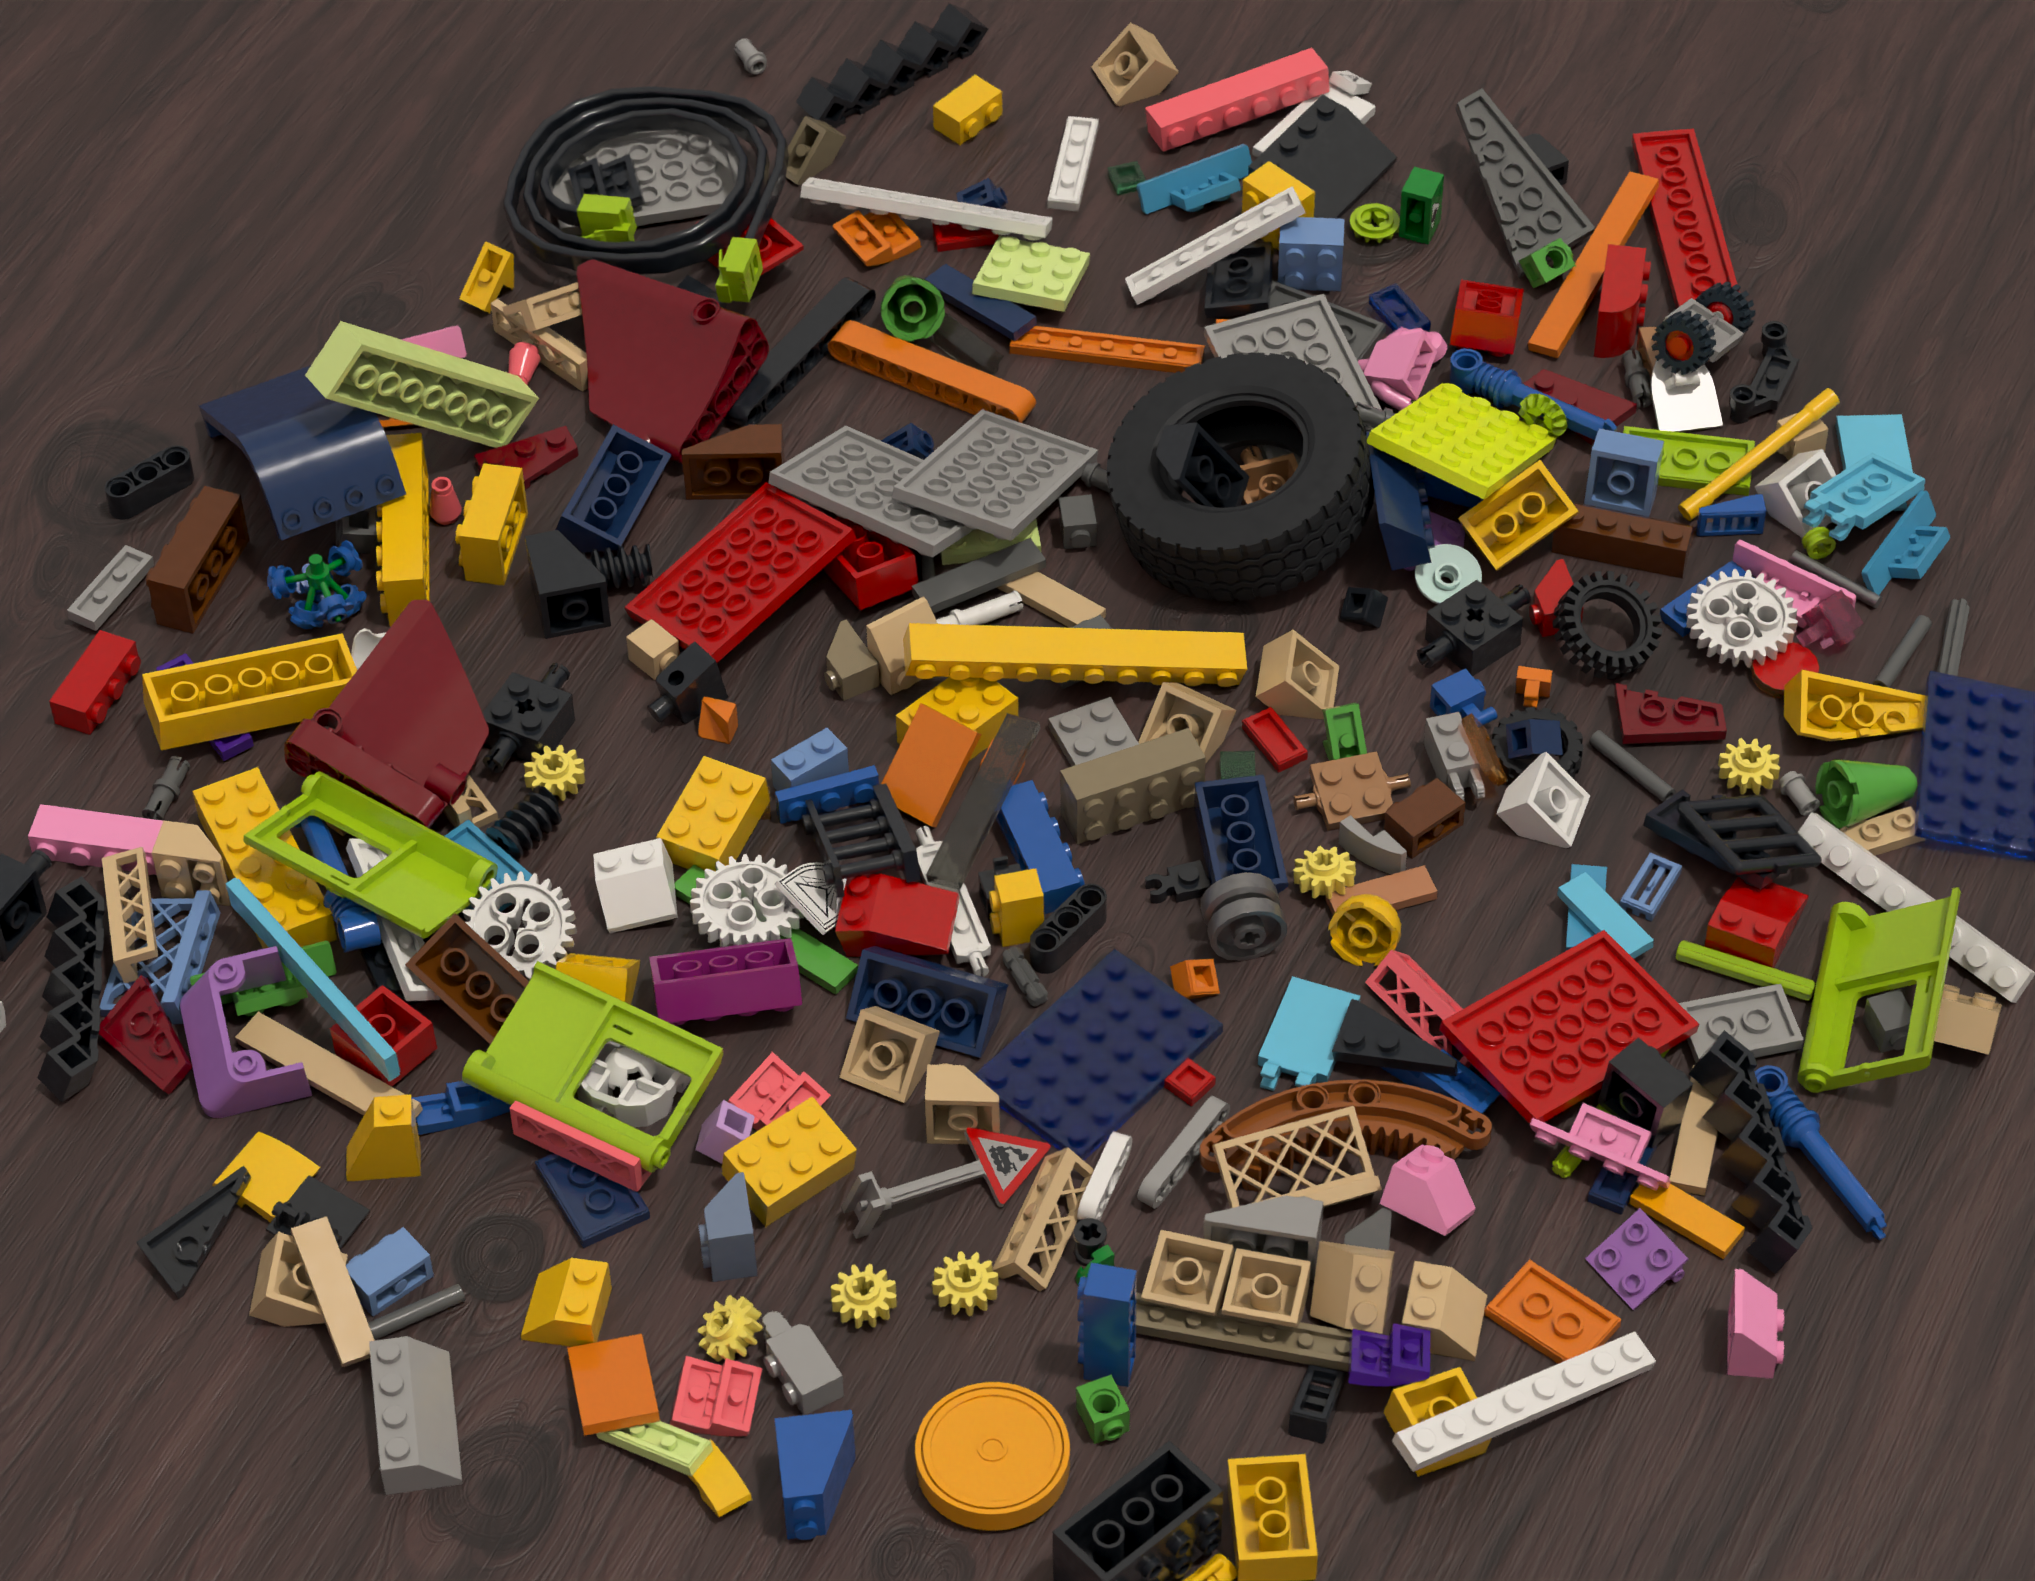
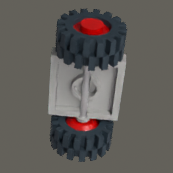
M1719 282L1701 293L1696 300L1691 298L1666 316L1664 321L1656 327L1655 331L1657 332L1652 335V340L1657 341L1652 345V351H1659V354L1655 356L1656 360L1663 359L1665 361L1662 364L1664 369L1672 366L1671 372L1676 374L1681 370V375L1687 374L1690 371L1691 373L1708 360L1714 363L1739 344L1744 333L1752 326L1754 320L1751 318L1755 316V310H1750L1749 308L1754 305L1753 300L1746 301L1745 299L1749 293L1746 290L1743 293H1739L1741 286L1737 284L1731 288V282H1725L1722 285Z

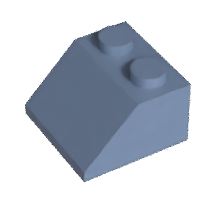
M744 1172L736 1173L704 1208L705 1224L698 1225L703 1268L711 1267L713 1282L757 1276L752 1221Z

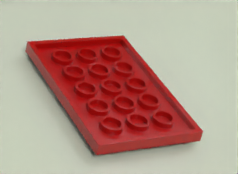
M766 482L624 608L629 617L643 625L651 619L679 640V646L684 649L695 641L718 663L856 539L852 528Z
M1602 930L1441 1021L1439 1031L1530 1123L1532 1118L1545 1122L1600 1090L1609 1061L1638 1037L1648 1046L1654 1047L1662 1054L1697 1033L1699 1023L1605 930Z

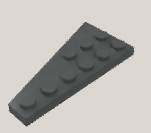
M1482 88L1457 102L1455 110L1519 278L1526 274L1518 260L1559 238L1569 247H1572L1593 234L1595 230L1593 224ZM1546 255L1547 262L1551 260V257H1549L1548 255Z

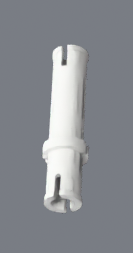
M1014 590L1009 594L962 611L958 609L952 610L950 615L936 621L938 624L982 625L1009 614L1023 611V604H1017L1022 599L1020 594Z

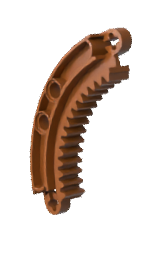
M1335 1080L1285 1090L1239 1111L1220 1124L1200 1144L1199 1161L1205 1170L1219 1173L1215 1155L1213 1157L1210 1156V1152L1214 1153L1213 1144L1350 1106L1355 1108L1364 1142L1370 1155H1374L1377 1149L1380 1148L1383 1151L1384 1157H1388L1392 1151H1397L1399 1160L1422 1144L1437 1147L1444 1152L1445 1156L1455 1160L1464 1150V1147L1470 1150H1479L1486 1147L1491 1140L1492 1124L1488 1117L1464 1103L1416 1086L1377 1080ZM1347 1116L1334 1119L1327 1133L1343 1142H1346L1351 1132ZM1326 1122L1316 1124L1315 1126L1323 1129ZM1306 1127L1301 1128L1292 1142L1311 1152L1319 1135ZM1477 1128L1481 1129V1133L1478 1131L1473 1134L1468 1133V1130L1475 1131ZM1291 1132L1283 1133L1280 1135L1288 1139ZM1272 1137L1265 1138L1257 1152L1276 1162L1284 1144ZM1324 1138L1315 1155L1319 1157V1151H1323L1328 1157H1332L1333 1149L1337 1148L1340 1152L1342 1148ZM1353 1139L1350 1146L1356 1149L1355 1142ZM1257 1141L1245 1145L1253 1149ZM1238 1147L1224 1150L1227 1164L1241 1171L1250 1154ZM1289 1147L1280 1165L1291 1170L1293 1169L1294 1159L1303 1165L1306 1157ZM1254 1157L1245 1175L1259 1183L1265 1182L1272 1167ZM1277 1170L1274 1175L1280 1176L1281 1172ZM1242 1180V1187L1247 1191H1260L1258 1188Z

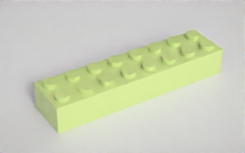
M342 321L333 331L305 374L326 399L495 448L509 444L539 400V397L517 375Z

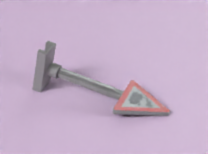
M968 1127L964 1135L976 1158L975 1162L889 1189L885 1187L879 1188L872 1171L858 1175L841 1208L844 1213L855 1211L859 1222L853 1234L857 1239L869 1235L882 1211L891 1209L892 1205L979 1177L985 1178L997 1205L1003 1207L1048 1153L1051 1145L1045 1142Z

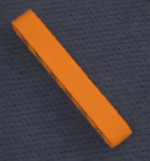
M850 320L845 322L828 343L830 354L842 363L973 415H976L983 409L1023 423L1036 406V399L1033 394L1021 386L856 321Z

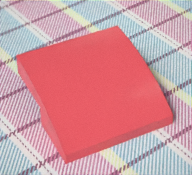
M772 1052L727 1102L755 1116L752 1127L758 1131L812 1096L822 1106L831 1095L806 1072L803 1071L799 1076Z
M686 1356L682 1364L669 1424L684 1431L699 1434L732 1437L748 1436L762 1368L727 1358L722 1366Z

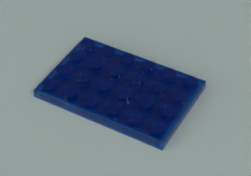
M1935 671L1929 672L1926 681L1914 836L2035 861V692Z
M1114 949L975 1075L999 1096V1107L1057 1149L1062 1150L1068 1147L1085 1161L1110 1137L1113 1131L1116 1132L1164 1087V1080L1187 1058L1193 1061L1223 1033V1023Z

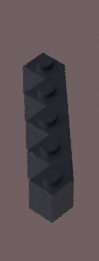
M949 3L940 14L933 28L915 21L899 46L880 40L865 65L846 58L837 70L831 83L811 77L804 86L796 103L814 119L837 128L845 124L846 117L855 112L861 115L880 105V99L890 93L896 96L913 87L914 80L924 75L930 78L948 68L949 61L957 57L965 59L972 55L987 33L988 28L967 10Z
M82 876L55 892L46 916L58 928L53 931L44 955L55 969L51 971L42 995L54 1009L49 1011L40 1034V1038L52 1050L47 1052L37 1078L61 1102L89 1085L98 1062L99 1052L97 1041L100 1030L99 998L102 986L101 955L104 943L103 915L105 912V899Z
M1724 1030L1705 1051L1688 1075L1717 1097L1702 1118L1731 1140L1717 1162L1746 1184L1731 1205L1760 1228V1231L1746 1251L1776 1274L1798 1251L1811 1232L1812 1226L1809 1217L1802 1214L1798 1202L1802 1196L1794 1172L1787 1170L1783 1158L1787 1152L1779 1128L1772 1125L1769 1111L1772 1107L1764 1084H1760L1757 1081L1754 1072L1757 1066L1754 1054Z

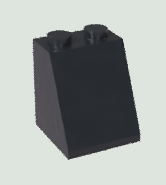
M558 530L525 536L530 580L545 639L610 627L611 620L605 576Z

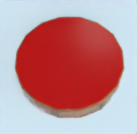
M1797 642L1787 644L1785 653L1778 651L1776 660L1766 655L1765 663L1761 665L1756 659H1753L1751 676L1753 682L1761 691L1772 697L1781 698L1784 695V685L1801 670L1819 673L1820 665L1817 657L1809 648Z

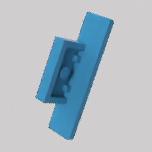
M1241 144L1137 184L1142 211L1149 214L1173 204L1187 212H1194L1204 207L1203 204L1211 201L1229 199L1232 193L1241 190L1239 179L1248 176V166L1252 163L1249 147Z
M1921 490L1863 568V581L1867 589L1880 595L1891 578L1921 579L1951 538L1947 527L1930 526L1936 517V512L1928 491Z

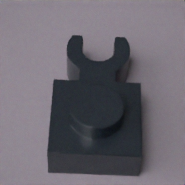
M1201 860L1167 867V876L1151 874L1145 877L1146 889L1158 888V890L1150 891V901L1153 904L1161 903L1168 896L1174 895L1177 903L1200 898L1206 889L1210 887Z

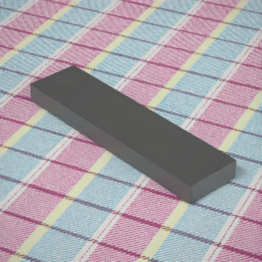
M1028 538L912 586V594L916 600L924 596L932 612L936 613L1046 568V559L1032 539Z

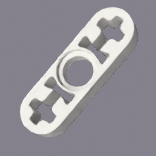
M1115 1131L1110 1135L1081 1198L1077 1214L1078 1220L1094 1218L1100 1221L1128 1160L1132 1147L1131 1136Z

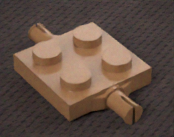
M1376 751L1311 764L1309 773L1314 786L1313 793L1293 796V802L1296 810L1316 806L1324 818L1327 831L1339 829L1340 822L1350 815L1359 824L1384 820L1385 812L1393 804L1391 791L1410 788L1411 782L1408 773L1388 777L1382 769Z

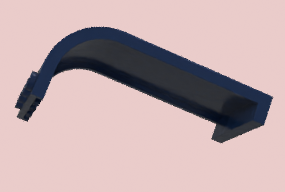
M311 365L199 405L209 437L213 438L223 434L236 444L247 457L264 494L280 540L406 495L393 452L376 413L326 399L305 376Z

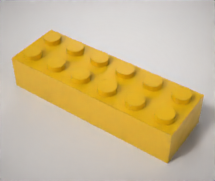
M422 433L386 435L406 491V495L376 505L377 515L382 517L380 522H376L378 542L382 541L380 546H376L377 565L382 566L380 571H376L378 591H384V593L380 594L381 613H388L390 627L410 601L424 599L430 601L429 476Z
M342 633L142 674L143 699L162 751L301 722L303 719H312L314 713L319 709L329 708L356 673L357 668Z
M256 767L193 790L198 818L210 842L222 856L224 870L229 881L235 877L239 878L300 947L322 941L332 942L337 940L332 912L324 906V896L316 881L250 847L243 841L246 833L279 811L259 768ZM290 830L278 837L280 840L299 849ZM256 934L262 948H269L264 943V941Z

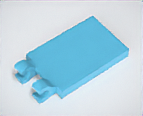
M1902 414L1836 417L1835 426L1843 471L1869 454L1874 453L1913 473ZM1906 502L1895 508L1893 511H1906Z
M1871 453L1811 491L1810 500L1804 504V508L1809 510L1810 513L1803 518L1802 522L1811 527H1817L1822 522L1824 516L1828 515L1831 517V522L1837 524L1835 529L1829 532V536L1842 541L1848 536L1854 526L1861 529L1866 528L1917 495L1921 490L1923 491L1925 478Z
M1292 976L1258 1055V1065L1263 1066L1260 1076H1263L1260 1087L1274 1091L1281 1072L1297 1076L1295 1086L1298 1087L1315 1084L1316 1082H1328L1336 1063L1332 1053L1334 1044L1351 999L1360 1002V995Z

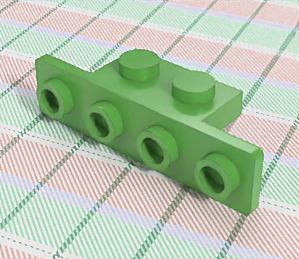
M329 941L301 947L327 977L337 973ZM282 963L286 976L285 981L220 996L222 1005L233 1002L238 1016L244 1014L253 1016L257 1012L262 1013L266 1008L278 1005H294L300 999L308 998L306 988ZM204 973L190 977L191 987Z

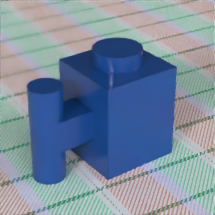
M1466 669L1431 685L1430 708L1437 716L1459 712L1468 733L1496 720L1498 717L1493 707L1483 710L1484 697L1486 696L1485 688L1481 681L1474 679Z

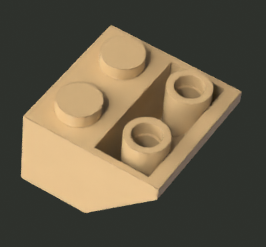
M163 820L151 852L161 896L166 898H194L197 890H210L217 905L230 906L222 856L199 826Z
M1944 984L1934 1041L1989 1055L2002 1004L1995 1003L1996 997L1975 992L1974 996L1970 997L1959 994L1960 988Z

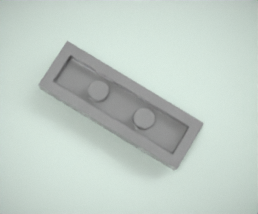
M125 545L67 609L68 618L97 631L146 576L148 571L154 567L153 556Z

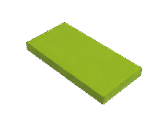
M1624 426L1623 431L1625 434L1664 441L1658 486L1699 490L1708 485L1751 451L1755 445V441L1629 426ZM1752 471L1724 493L1749 496Z

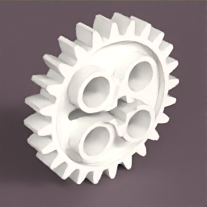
M1733 569L1732 577H1727L1721 571L1719 572L1718 581L1709 576L1707 577L1706 586L1698 584L1697 592L1691 594L1690 604H1688L1686 616H1688L1686 627L1691 628V639L1698 638L1697 648L1701 649L1708 646L1707 656L1711 657L1716 653L1719 654V663L1721 664L1727 658H1731L1733 667L1738 665L1739 660H1744L1749 668L1753 659H1756L1759 664L1764 665L1766 655L1776 660L1778 651L1785 653L1787 644L1793 642L1798 622L1796 620L1797 609L1792 608L1794 599L1790 597L1785 598L1787 590L1785 587L1775 589L1777 580L1773 579L1768 583L1763 582V573L1755 579L1752 578L1750 570H1747L1744 576H1739L1738 571Z
M743 854L742 862H736L730 856L729 865L725 866L717 861L716 871L706 868L704 870L705 879L697 878L696 888L691 889L692 900H690V909L693 924H698L699 934L708 933L709 943L720 939V947H726L729 943L735 946L780 940V935L791 938V928L799 929L800 919L804 918V915L774 885L777 880L788 874L786 864L775 868L774 858L765 864L762 863L761 855H758L754 862L749 861L747 854Z
M522 872L518 873L516 881H511L508 873L504 874V883L499 884L494 878L490 879L492 889L489 891L480 886L478 889L481 899L469 898L474 910H463L464 918L469 921L465 923L487 943L492 936H504L503 942L490 946L517 971L526 976L529 982L533 976L534 966L537 961L556 969L557 957L562 959L568 955L563 947H574L575 945L573 938L568 935L577 933L575 924L570 923L576 919L574 911L568 910L571 907L569 898L561 899L563 896L562 889L558 887L551 891L552 884L550 879H546L539 885V879L535 873L529 881H525ZM528 900L530 901V903L528 904L525 912L523 913V905L525 901ZM513 903L516 905L511 912L502 913L499 911L503 904ZM539 912L550 914L545 921L536 922L532 920L534 915ZM521 919L523 920L525 928H519L521 924ZM512 929H518L516 939ZM514 944L515 949L513 955L507 956V954L512 948V945ZM528 944L539 946L537 951L532 954L521 952L523 947Z

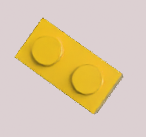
M977 75L972 76L933 105L934 129L957 144H963L1002 115V91Z
M1036 868L994 876L995 890L989 891L992 912H995L990 913L993 934L999 933L1003 947L1029 943L1033 931L1044 922V895Z

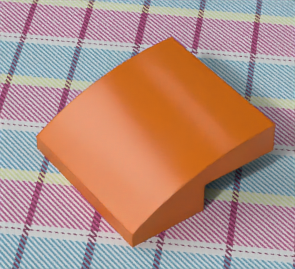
M857 210L832 225L833 230L866 266L884 264L921 248L920 239L896 213L889 212L886 215H879L870 212L863 216Z

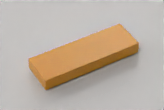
M1640 1184L1630 1196L1629 1204L1637 1209L1641 1208L1647 1215L1722 1259L1728 1255L1744 1235L1745 1227L1672 1184L1669 1185L1668 1189L1659 1186L1657 1190Z

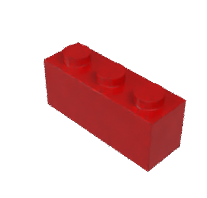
M99 630L49 701L54 723L91 735L98 723L100 724L104 721L107 711L113 702L121 697L124 686L131 676L136 675L139 671L141 659L138 655L136 642Z

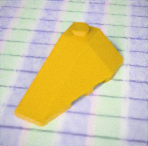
M1801 670L1784 685V718L1796 734L1825 741H1837L1925 730L1927 728L1928 696L1806 670Z

